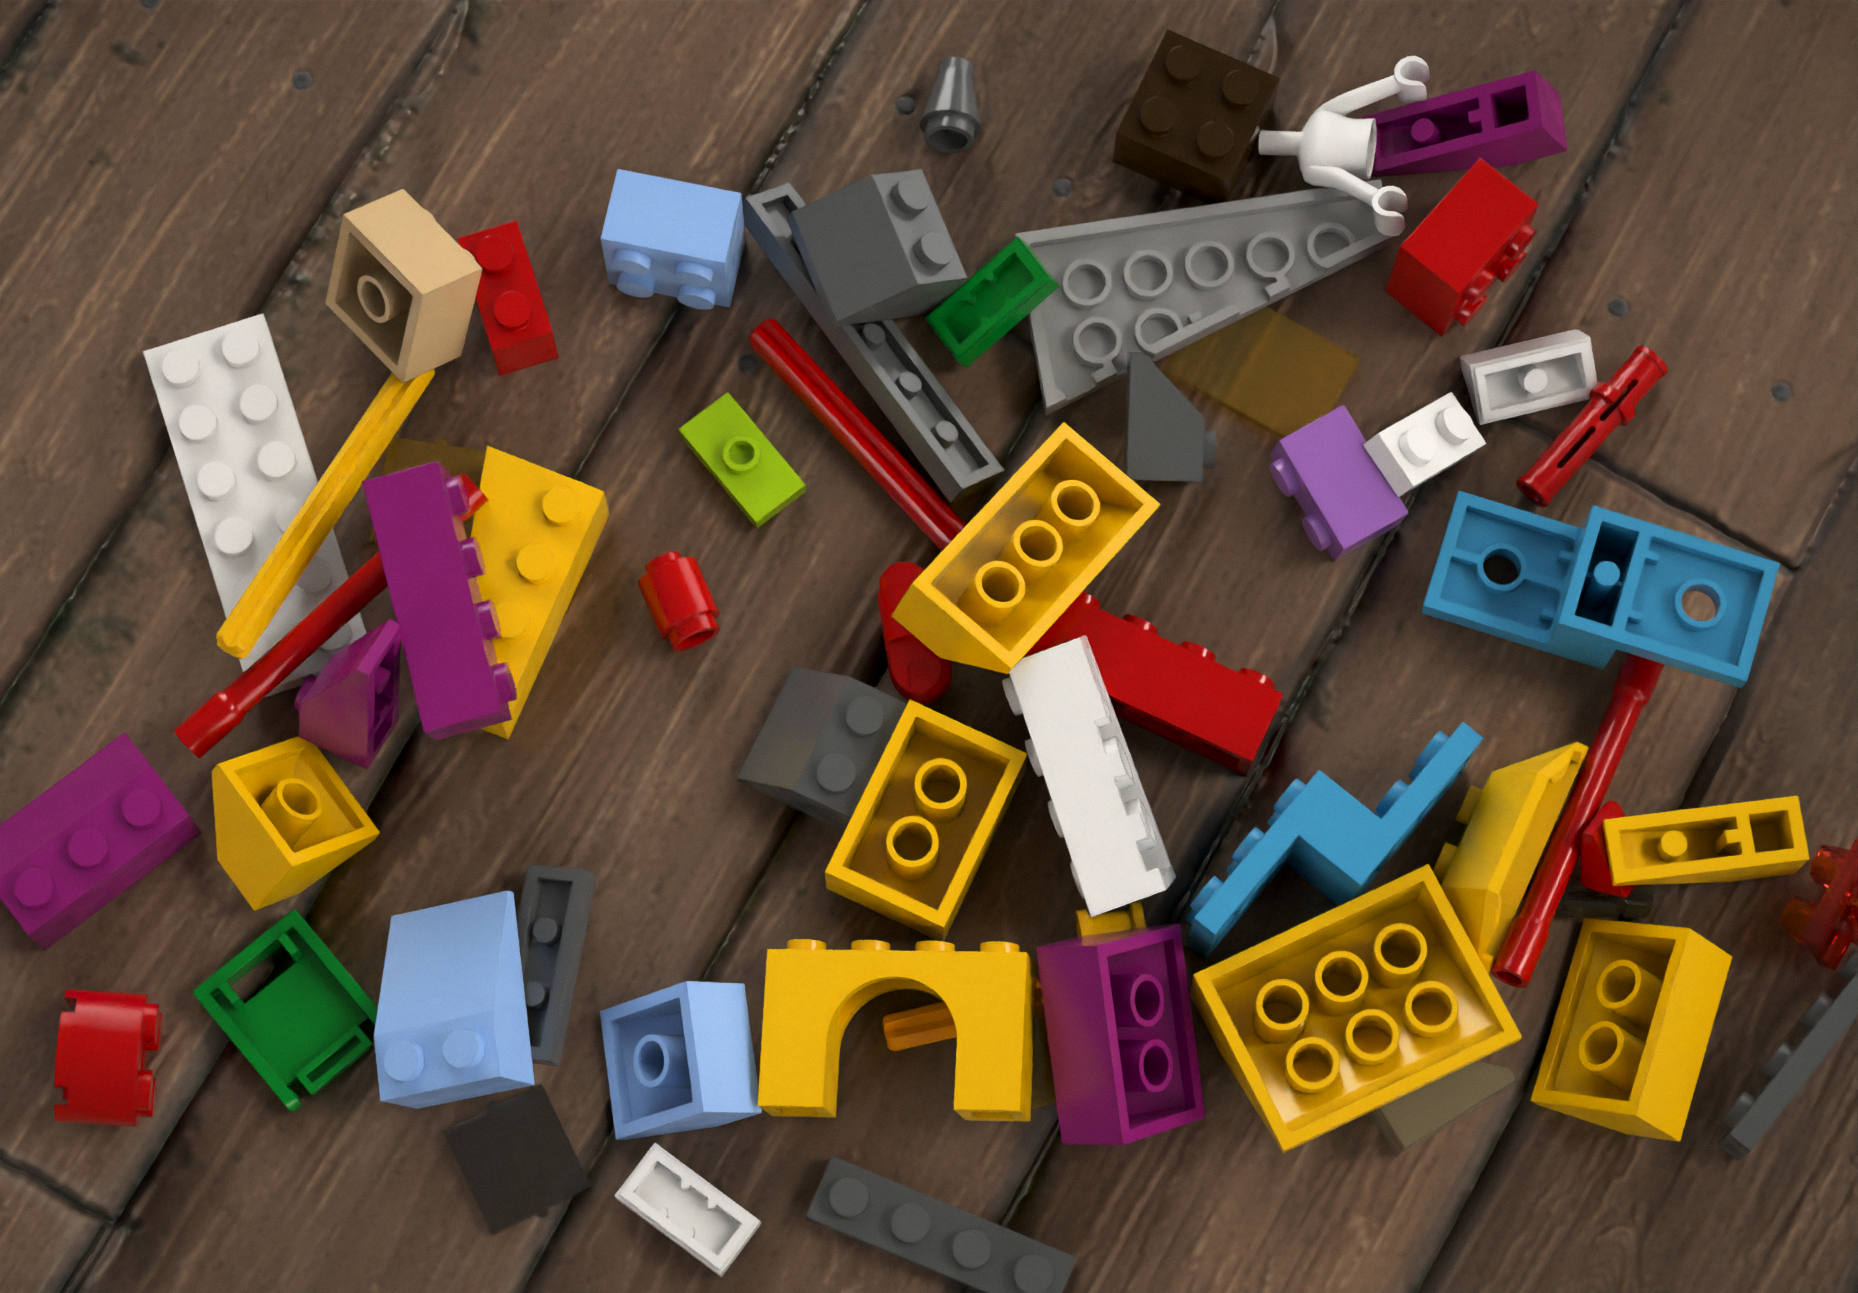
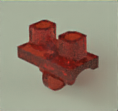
M1857 838L1850 850L1826 844L1821 845L1811 863L1810 876L1815 884L1827 888L1819 904L1800 896L1791 898L1780 917V923L1786 933L1807 946L1818 965L1833 971L1837 969L1851 942L1858 945Z

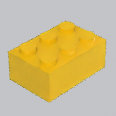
M909 700L825 870L826 889L937 941H944L1025 774L1027 753Z

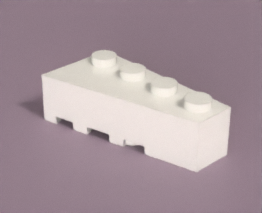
M1084 635L1022 658L1009 672L1010 677L1002 680L1003 688L1014 715L1023 714L1031 736V739L1025 740L1026 750L1038 777L1044 775L1052 799L1048 801L1050 816L1060 838H1065L1072 862H1070L1072 875L1081 897L1086 901L1090 916L1093 917L1165 891L1176 876L1087 636Z

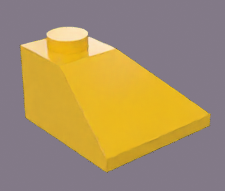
M299 736L218 763L211 771L217 860L254 911L301 893L370 844L380 834L317 745Z

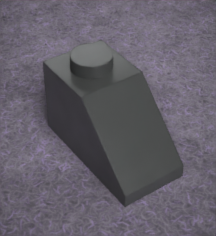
M1127 352L1124 474L1132 480L1203 482V468H1214L1215 430H1204L1205 418L1143 352Z

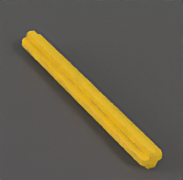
M435 369L404 383L393 372L391 373L217 632V646L221 650L238 659H243L249 655L362 485V481L366 479L434 377Z

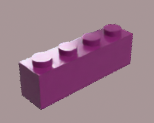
M437 460L362 481L396 621L401 624V641L424 733L436 740L512 720L508 702L517 699L515 683L507 662L498 664L492 639L501 637V629L491 599L482 601L477 577L486 574L485 564L477 539L475 537L466 538L461 515L470 513V505L460 475L451 477L450 472Z

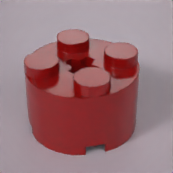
M67 989L64 998L70 1008H75V1012L61 1011L54 1087H63L62 1099H67V1105L54 1104L55 1122L137 1127L140 1117L153 1118L157 1078H153V1070L145 1069L147 1051H160L163 1014L159 1013V1004L149 1003L148 994Z

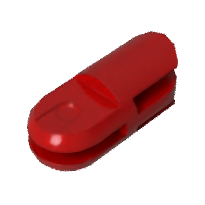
M897 562L887 567L879 579L880 589L878 591V605L890 679L895 690L906 700H912L919 704H928L941 698L949 687L952 676L951 660L939 658L891 616L911 584L925 570L912 562Z

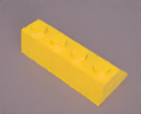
M1063 422L918 576L891 616L939 658L1009 674L1161 504Z

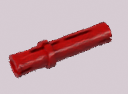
M1641 345L1636 347L1629 359L1607 383L1599 382L1589 393V403L1555 438L1553 443L1529 470L1517 479V487L1531 502L1542 508L1547 507L1551 503L1552 498L1581 466L1588 461L1590 456L1618 425L1627 426L1635 417L1634 407L1657 381L1668 373L1666 364L1656 353ZM1585 434V436L1583 437V439L1574 447V449H1573V450L1565 457V459L1557 466V464L1560 462V460L1569 452V450H1570V449L1578 442V440Z

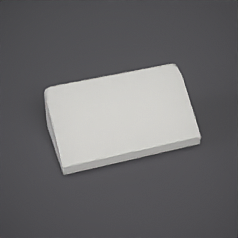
M1570 330L1460 357L1463 376L1477 422L1480 425L1590 399V391L1598 383L1590 336L1580 330Z

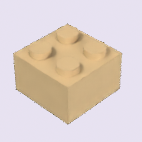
M401 189L343 214L325 304L404 383L462 355L483 268L476 262L468 250L463 249L436 222L429 211L423 209L404 189Z

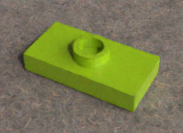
M728 392L678 429L682 440L756 529L806 492L805 483Z

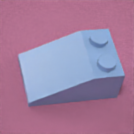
M503 891L391 916L374 1030L380 1101L419 1109L535 1085L513 892Z

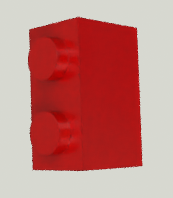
M517 220L458 237V244L463 249L468 250L476 262L483 268L475 301L499 376L558 359L559 356L553 331Z

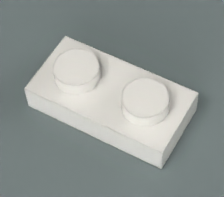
M1450 392L1379 432L1363 444V446L1399 498L1470 456L1487 443L1474 426L1469 414L1462 408L1454 394Z

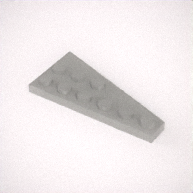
M1381 179L1365 181L1377 189L1383 188ZM1330 187L1016 233L1015 238L1019 236L1029 245L1060 285L1058 289L1028 314L1045 415L1047 416L1127 376V352H1143L1152 362H1155L1389 246L1393 236L1383 235L1378 231L1375 226L1373 208L1354 196Z

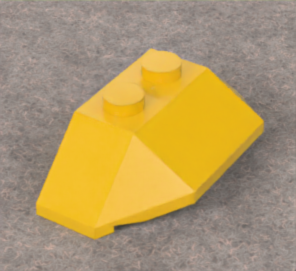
M1579 742L1492 771L1482 789L1470 785L1455 818L1456 821L1466 825L1457 846L1445 842L1432 869L1488 975L1589 748Z

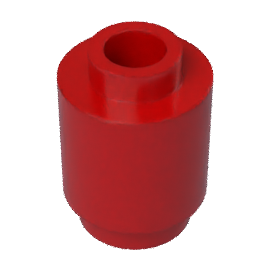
M674 551L662 554L645 565L647 573L638 580V586L660 637L664 640H669L674 651L694 648L709 641L719 633L720 628L716 619L720 612L695 557H681L679 552Z

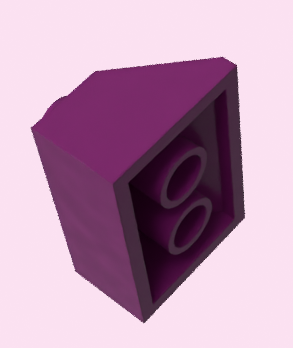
M124 732L0 824V899L27 935L45 951L199 836L202 831Z
M1166 924L1079 936L1037 947L1039 982L1042 989L1048 1035L1047 1044L1050 1051L1056 1095V1111L1059 1118L1062 1144L1125 1145L1204 1119L1205 1110L1180 924Z

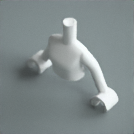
M1417 56L1401 59L1395 66L1394 75L1343 93L1321 105L1309 117L1301 132L1261 130L1258 144L1259 154L1297 156L1305 182L1313 186L1338 189L1367 203L1373 208L1375 226L1380 233L1387 236L1400 235L1405 229V221L1403 215L1398 212H1405L1408 209L1406 194L1395 186H1385L1377 189L1361 180H1370L1377 141L1375 118L1353 119L1345 117V115L1394 94H1397L1400 101L1406 105L1426 100L1427 92L1423 83L1430 79L1428 65L1422 58Z

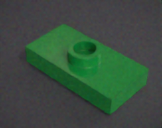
M1017 236L928 314L925 319L957 362L967 368L1058 289L1060 285L1029 245Z

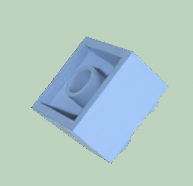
M685 981L600 1011L616 1140H628L718 1127L762 1113V1109L757 1106L759 1087L745 984Z

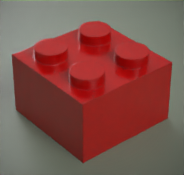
M1480 157L1400 245L1385 292L1441 337L1448 332L1456 321L1463 327L1467 326L1486 303L1488 298L1484 294L1497 278L1502 283H1505L1526 258L1527 254L1524 252V249L1537 232L1530 225L1539 204Z

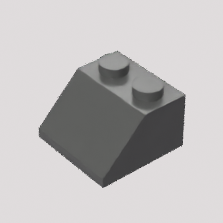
M922 169L870 175L798 208L786 217L831 327L930 314L967 279V275Z
M793 667L737 776V781L845 832L907 703L849 676Z

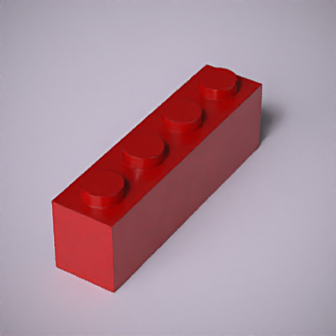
M1082 592L1023 657H1028L1086 635L1116 717L1246 777L1276 716L1284 693L1273 689L1275 684L1267 676L1248 668H1240L1239 672H1236L1216 663V656L1210 650L1196 643L1183 641L1181 645H1177L1157 635L1158 629L1154 625L1140 617L1125 614L1121 619L1099 609L1101 606L1100 602L1085 592Z

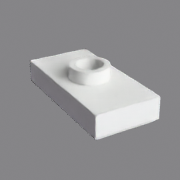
M656 1143L652 1145L614 1195L618 1201L720 1277L724 1275L761 1225L760 1220Z

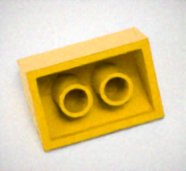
M1584 918L1530 1101L1539 1106L1624 1134L1680 1142L1732 956L1690 928Z

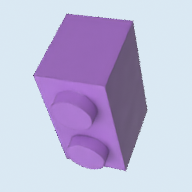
M1345 405L1338 407L1279 440L1270 453L1274 461L1270 464V471L1275 483L1286 497L1294 495L1306 515L1302 518V525L1306 535L1318 551L1326 549L1333 562L1397 527L1409 513L1400 497L1398 498L1363 446L1366 440Z

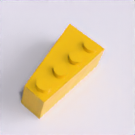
M487 446L479 489L489 501L475 512L470 538L475 537L477 539L485 564L486 574L477 577L482 601L491 599L500 624L501 637L492 639L498 664L507 662L515 683L517 699L508 702L512 720L480 729L509 740L610 514L604 491Z

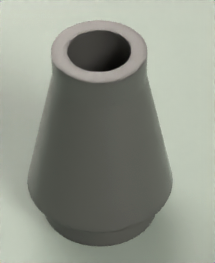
M949 57L939 62L937 76L920 120V129L925 134V142L937 151L945 153L966 151L973 145L974 139L981 131L974 86V65L964 58Z

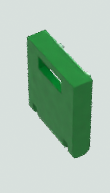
M295 908L192 991L291 1113H294L302 1106L298 1095L288 1088L299 1079L309 1093L314 1096L374 1047V1044L360 1028L370 1020L375 1029L378 1007ZM280 946H283L296 963L247 1003H244L231 986Z

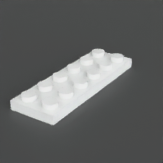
M263 313L143 351L226 619L318 483L274 342ZM333 528L249 655L239 659L243 672L349 578ZM359 612L265 697L301 686L310 674L318 677L331 656L367 634L361 613Z

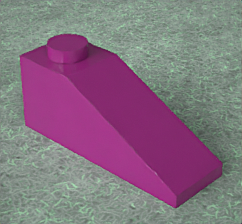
M1536 70L1362 117V119L1375 118L1377 141L1372 177L1468 170L1480 157L1492 167L1512 166L1568 151L1561 95Z
M391 619L387 620L331 656L318 677L310 674L305 679L294 703V708L299 710L300 738L364 769L369 768L399 718L401 624Z

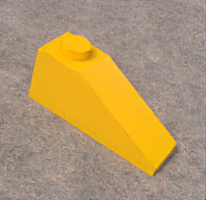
M1798 795L1604 819L1602 821L1613 886L1734 882L1795 874L1810 859Z

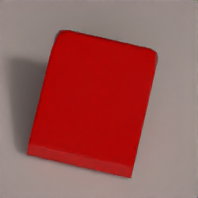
M1609 800L1601 807L1582 832L1580 882L1581 887L1617 897H1627L1636 885H1612L1602 825L1604 819L1626 816L1618 802Z

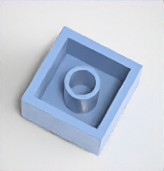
M617 169L600 238L609 284L616 285L617 289L621 292L635 297L648 298L653 293L677 297L680 303L695 309L708 310L712 309L714 305L730 308L746 241L741 193Z

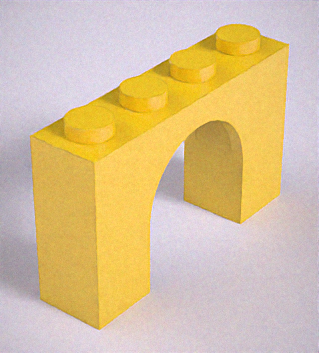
M811 939L789 940L787 942V949H767L757 1106L771 1116L836 1118L840 1046L848 1023L854 1014L871 999L890 991L910 989L923 991L939 998L946 1003L952 1014L957 1034L954 1110L964 1120L1030 1122L1037 980L1036 963L1027 952H1020L1018 944L1001 941L981 943L980 952L955 951L954 944L944 941H919L916 943L915 951L890 950L889 943L878 940L851 942V950H826L825 942Z

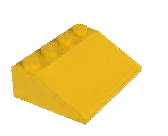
M1429 864L1193 974L1190 995L1219 1052L1282 1153L1290 1151L1512 1045L1522 1038Z

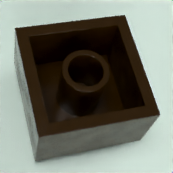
M1167 29L1116 132L1112 162L1205 203L1228 202L1258 142L1260 131L1264 129L1273 111L1280 78Z

